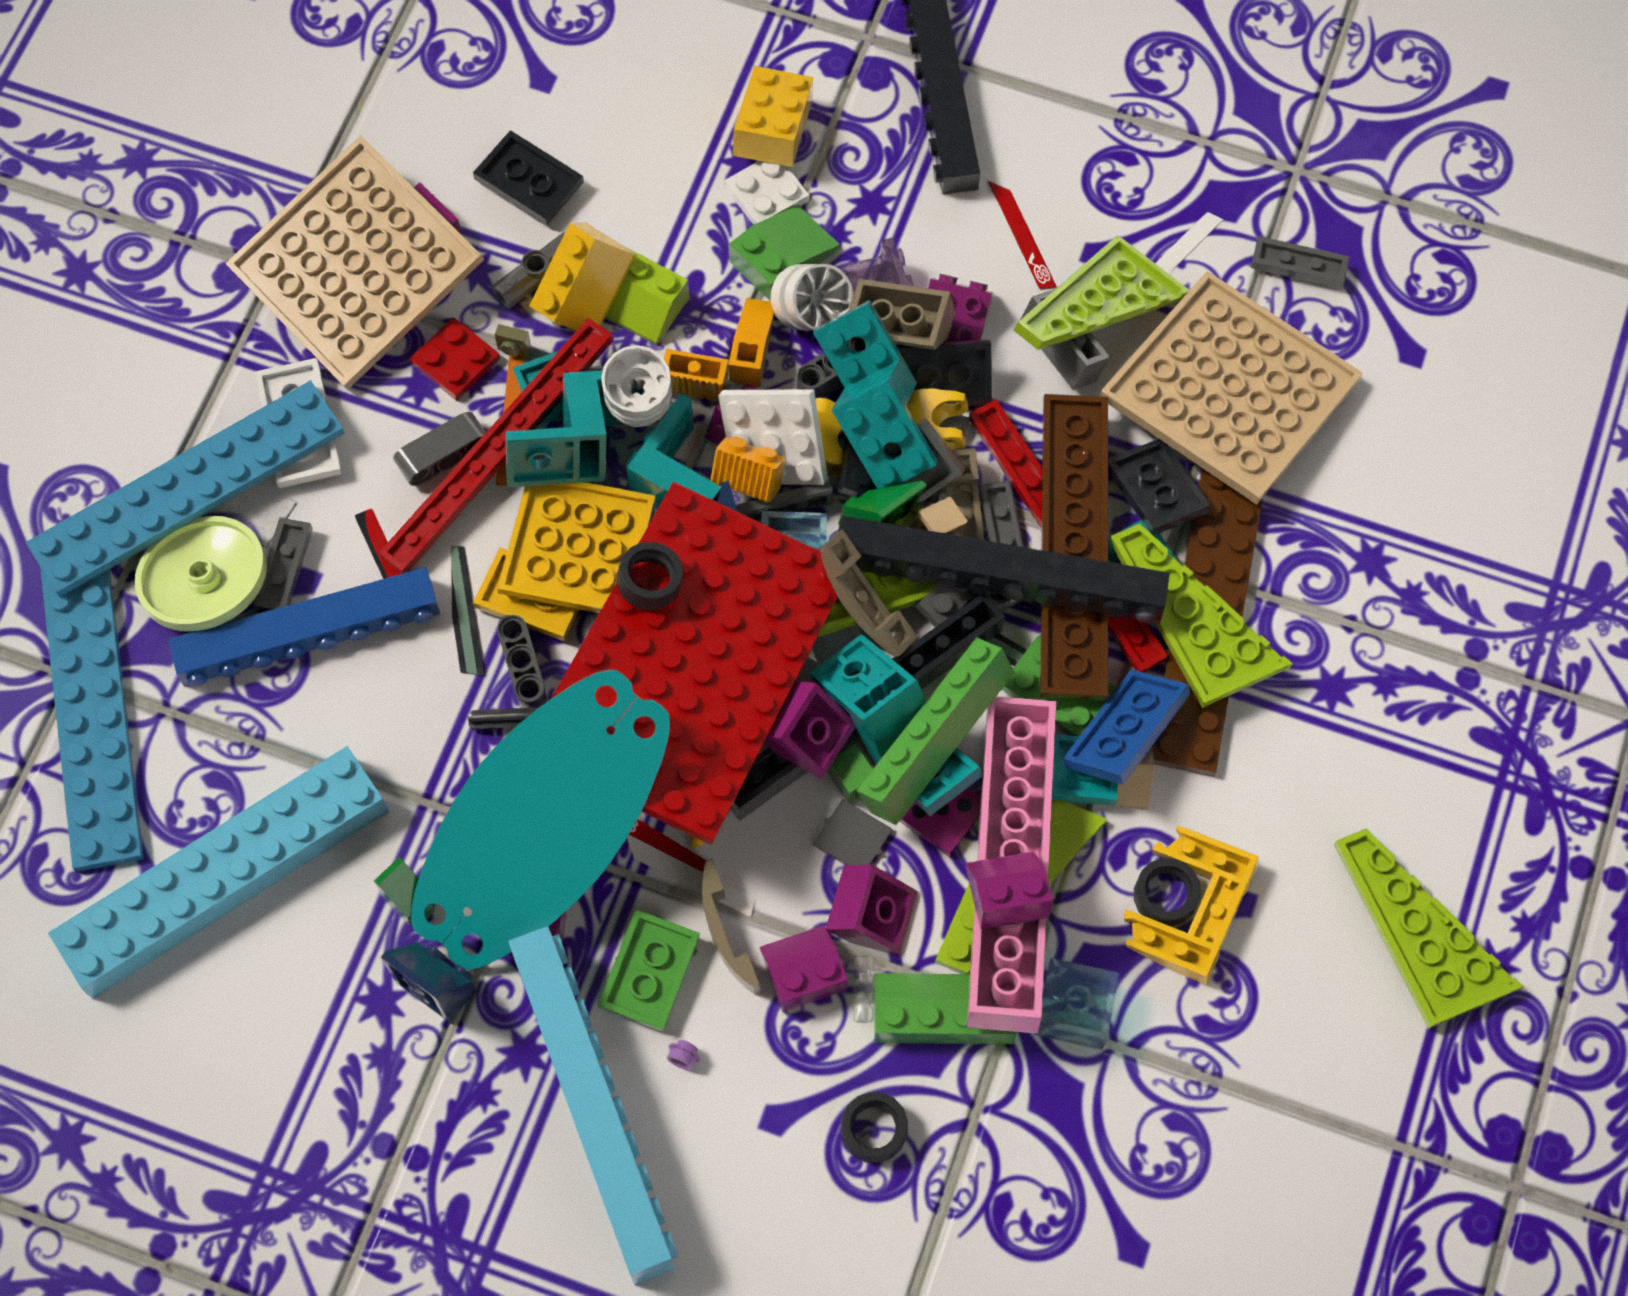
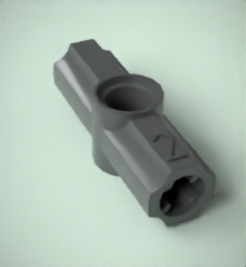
M565 232L561 233L540 250L527 252L519 266L492 285L493 292L505 307L510 309L532 291L538 289ZM535 268H541V269H542V270H540V271H538V272H533V271H532V270L535 269Z

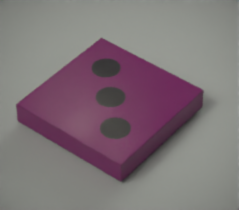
M937 772L933 778L939 776L941 773ZM966 788L931 816L914 802L899 822L949 857L980 817L981 796L970 788Z

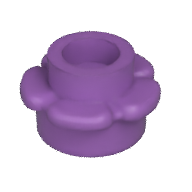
M679 1040L678 1043L669 1044L670 1052L667 1060L676 1067L690 1071L695 1062H700L701 1058L696 1054L698 1048L692 1043Z

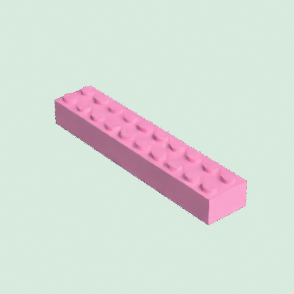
M995 697L987 708L977 861L1034 851L1045 867L1048 878L1056 701ZM974 905L967 1028L1038 1034L1042 1015L1046 918L980 929Z

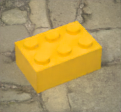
M754 66L734 127L733 156L793 167L812 104L814 77Z

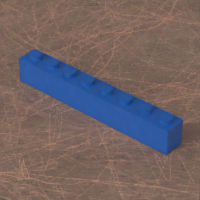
M427 567L223 623L210 629L169 638L168 641L176 675L183 686H199L205 684L208 679L219 676H235L240 673V670L251 667H267L273 661L279 659L299 658L305 652L311 650L331 649L337 643L343 641H359L367 638L372 633L395 631L402 625L411 622H427L434 616L440 615Z

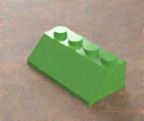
M874 973V1043L1013 1044L1016 1032L967 1028L970 974Z

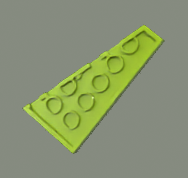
M1117 235L1018 321L1013 331L1037 350L1179 302L1190 290Z

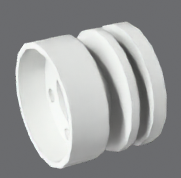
M639 345L624 347L611 355L604 365L601 376L605 404L611 415L622 424L633 427L650 426L660 420L669 409L672 399L670 371L663 357L653 349ZM635 387L637 390L643 388L644 394L640 395L636 392L632 395V388Z

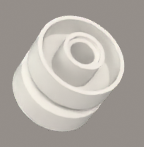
M796 264L789 266L777 276L771 290V305L776 317L785 326L794 330L814 331L816 328L848 312L853 300V289L848 277L839 268L829 264Z

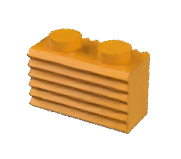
M672 349L665 350L664 360L670 371L672 393L675 392L676 395L681 393L684 396L687 394L688 397L694 396L695 399L700 397L701 400L706 398L707 401L710 399L714 402L719 401L718 395L722 390H727L728 359Z
M725 437L716 448L710 481L721 486L722 482L729 480L731 490L771 502L780 490L786 457L777 455V452L772 448H756L747 445L746 441L739 437Z

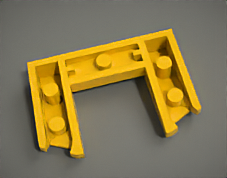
M1178 826L1176 827V832L1180 837L1167 848L1160 842L1156 843L1152 852L1162 858L1177 859L1186 863L1197 875L1210 880L1208 888L1188 933L1125 909L1124 922L1132 923L1133 940H1126V947L1168 969L1207 985L1242 898L1246 895L1256 873L1259 856Z

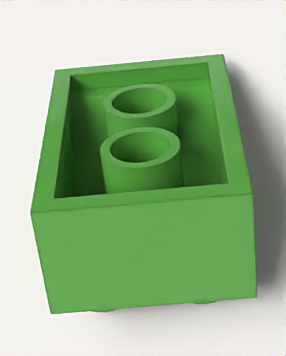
M795 206L752 225L729 243L730 263L770 302L773 283L784 269L796 264H820L840 248V244L800 206Z

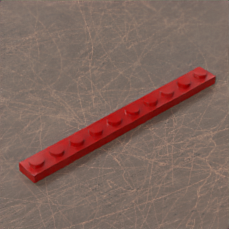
M587 318L379 552L381 558L402 574L409 572L506 463V431L535 430L563 398V373L586 372L614 341L613 335L590 318Z
M995 399L970 412V422L1041 528L1042 467L999 402ZM1108 616V630L1134 670L1146 673L1167 661V653L1147 623L1133 618Z

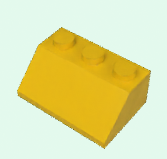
M570 223L529 306L551 321L576 331L587 318L601 326L637 254L588 223Z

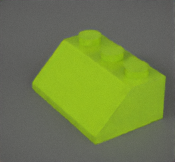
M631 250L637 255L605 318L657 345L689 300L688 279Z

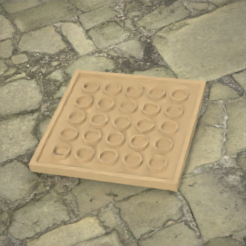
M360 135L230 258L226 265L348 390L468 276L484 258Z
M1206 271L1106 384L1099 396L1108 397V404L1257 505L1359 382L1363 372Z

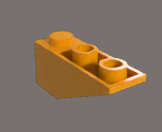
M750 298L745 300L729 360V381L731 383L761 387L775 317L770 301Z

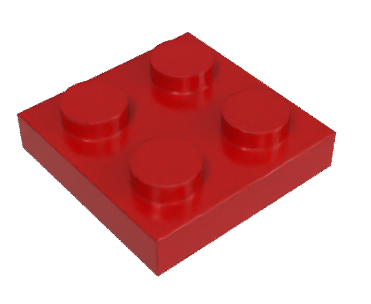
M453 317L410 358V361L416 369L458 401L500 360V355Z

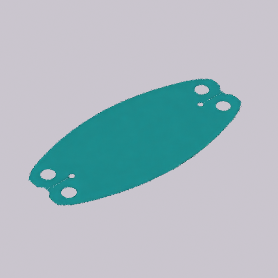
M606 670L597 672L573 684L518 724L475 769L442 821L431 844L415 889L411 907L413 929L428 941L438 940L441 944L443 943L447 948L448 957L456 965L458 964L464 969L470 970L488 965L512 952L509 940L549 926L557 920L600 877L637 821L654 784L665 753L670 731L668 711L652 699L642 700L633 693L631 682L617 670ZM600 686H611L616 691L617 701L613 706L608 708L602 707L596 702L595 693ZM647 716L654 721L656 728L651 737L641 738L634 732L633 726L637 718ZM608 726H614V734L610 735L607 733L606 729ZM433 903L441 905L446 912L445 920L438 925L429 923L425 918L426 907ZM464 908H470L472 910V914L470 916H464ZM467 934H476L482 939L483 949L480 953L471 955L464 951L462 940Z

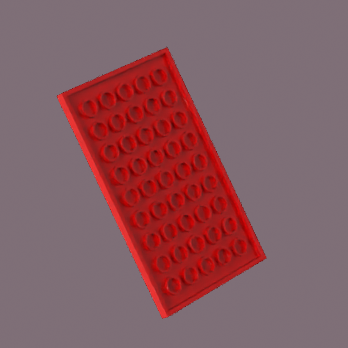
M673 482L639 543L656 542L669 547L678 555L683 566V579L677 597L668 606L661 609L643 610L632 606L623 599L616 582L552 698L590 675L606 670H617L631 682L633 693L642 700L652 699L668 711L670 720L668 742L654 784L641 812L712 845L838 596L827 576L819 550ZM640 562L634 565L630 571L632 582L648 591L663 589L670 581L668 571L660 564L653 562ZM600 686L595 693L596 702L602 707H611L617 701V693L611 686ZM647 716L637 718L633 726L634 732L641 738L651 737L656 728L654 721ZM608 726L606 731L612 735L615 733L614 726Z

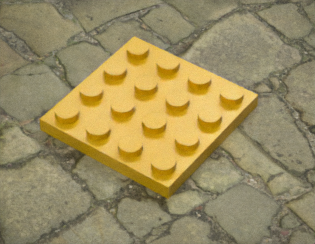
M587 482L525 486L498 583V594L599 613L617 582V572L623 554L630 547L639 543L652 520L656 496Z

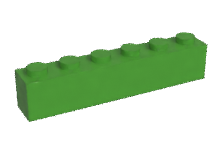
M976 638L856 791L871 814L894 825H897L1015 673L1001 647Z

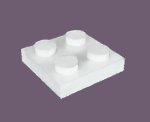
M757 161L724 180L725 189L753 225L795 206H802L809 202L807 191L789 168L784 165Z

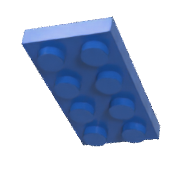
M1131 669L1064 756L1065 767L1124 785L1191 694L1188 684Z

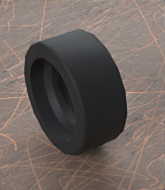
M642 542L634 545L623 554L617 572L618 590L623 599L634 607L643 610H658L666 607L677 597L683 579L682 562L678 555L665 545L656 542ZM640 562L660 564L670 575L669 584L660 590L648 591L642 589L632 582L630 578L631 568Z
M1161 858L1150 862L1141 870L1134 886V902L1138 912L1145 917L1170 927L1184 923L1193 914L1201 897V884L1196 873L1186 863L1172 858ZM1171 874L1178 877L1185 884L1187 899L1179 909L1163 911L1156 908L1149 901L1147 886L1156 875Z
M868 1092L857 1096L847 1105L842 1115L841 1136L845 1147L854 1157L867 1163H881L892 1159L901 1151L908 1134V1119L904 1108L895 1098L882 1092ZM869 1107H880L886 1110L893 1117L895 1123V1134L892 1140L880 1148H869L862 1145L853 1131L857 1115Z

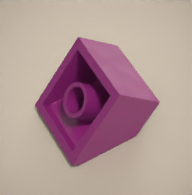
M795 681L764 743L778 756L823 779L856 726L852 718L819 685L811 682Z
M1034 851L965 864L980 929L1050 917L1053 897L1045 867Z
M844 865L826 930L847 942L900 955L918 891L874 865Z
M825 925L759 947L782 1012L847 990L848 979L837 948Z

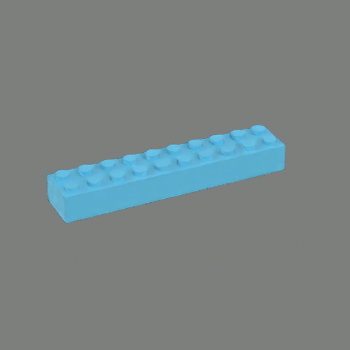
M346 746L54 928L48 934L81 989L93 999L388 812V808L349 747Z
M546 926L509 940L511 951L634 1285L674 1270L672 1259L678 1257L670 1232L662 1233L659 1225L666 1223L657 1197L649 1199L647 1194L648 1191L653 1190L644 1163L637 1165L634 1159L641 1155L632 1130L624 1132L622 1125L627 1124L628 1120L619 1096L611 1097L610 1093L616 1091L607 1063L599 1065L598 1060L603 1059L604 1056L594 1030L590 1032L586 1030L592 1024L583 999L575 1000L574 996L579 995L580 992L571 966L563 968V964L569 962L559 934L551 936L549 927Z

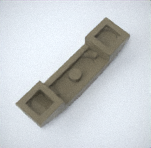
M976 449L951 450L965 470L961 475L945 485L946 498L951 496L956 505L960 506L965 513L968 523L962 532V536L984 540L978 490L979 476Z
M842 529L820 548L824 568L831 585L857 624L886 651L895 657L900 656L918 636L900 611L890 614L855 564L862 556Z
M713 858L706 860L702 880V897L706 921L713 943L722 961L733 976L754 995L761 993L760 984L748 953L738 957L733 955L714 903L726 898L725 891Z

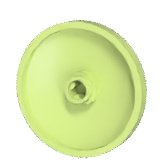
M222 516L199 517L147 548L139 561L135 574L136 594L147 614L164 627L178 631L210 629L239 615L256 598L266 577V555L255 533L245 524Z

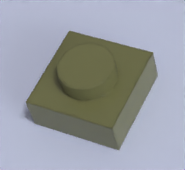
M498 324L494 334L498 350L509 356H518L519 354L528 357L532 347L529 331Z

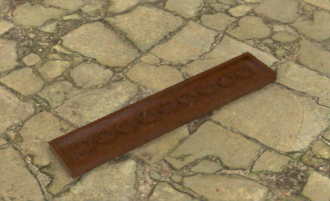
M1044 394L1041 550L1108 562V397ZM1041 604L1040 698L1107 700L1108 616L1104 613L1093 611H1075L1070 607Z
M1201 468L1198 488L1211 505L1210 513L1192 520L1184 565L1193 572V576L1204 586L1208 585L1243 617L1262 499L1256 505ZM1169 649L1164 678L1188 684L1191 694L1152 745L1154 765L1214 777L1217 770L1229 696L1202 708Z

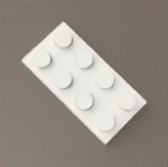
M317 358L255 371L261 407L270 404L310 380L327 403ZM336 441L329 442L275 473L278 487L284 488L341 475L342 470Z

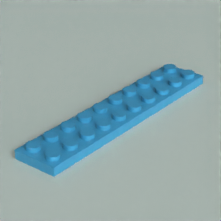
M310 380L26 541V544L55 592L61 597L345 434L344 429Z
M40 567L72 868L75 872L142 860L144 855L110 569L59 597Z

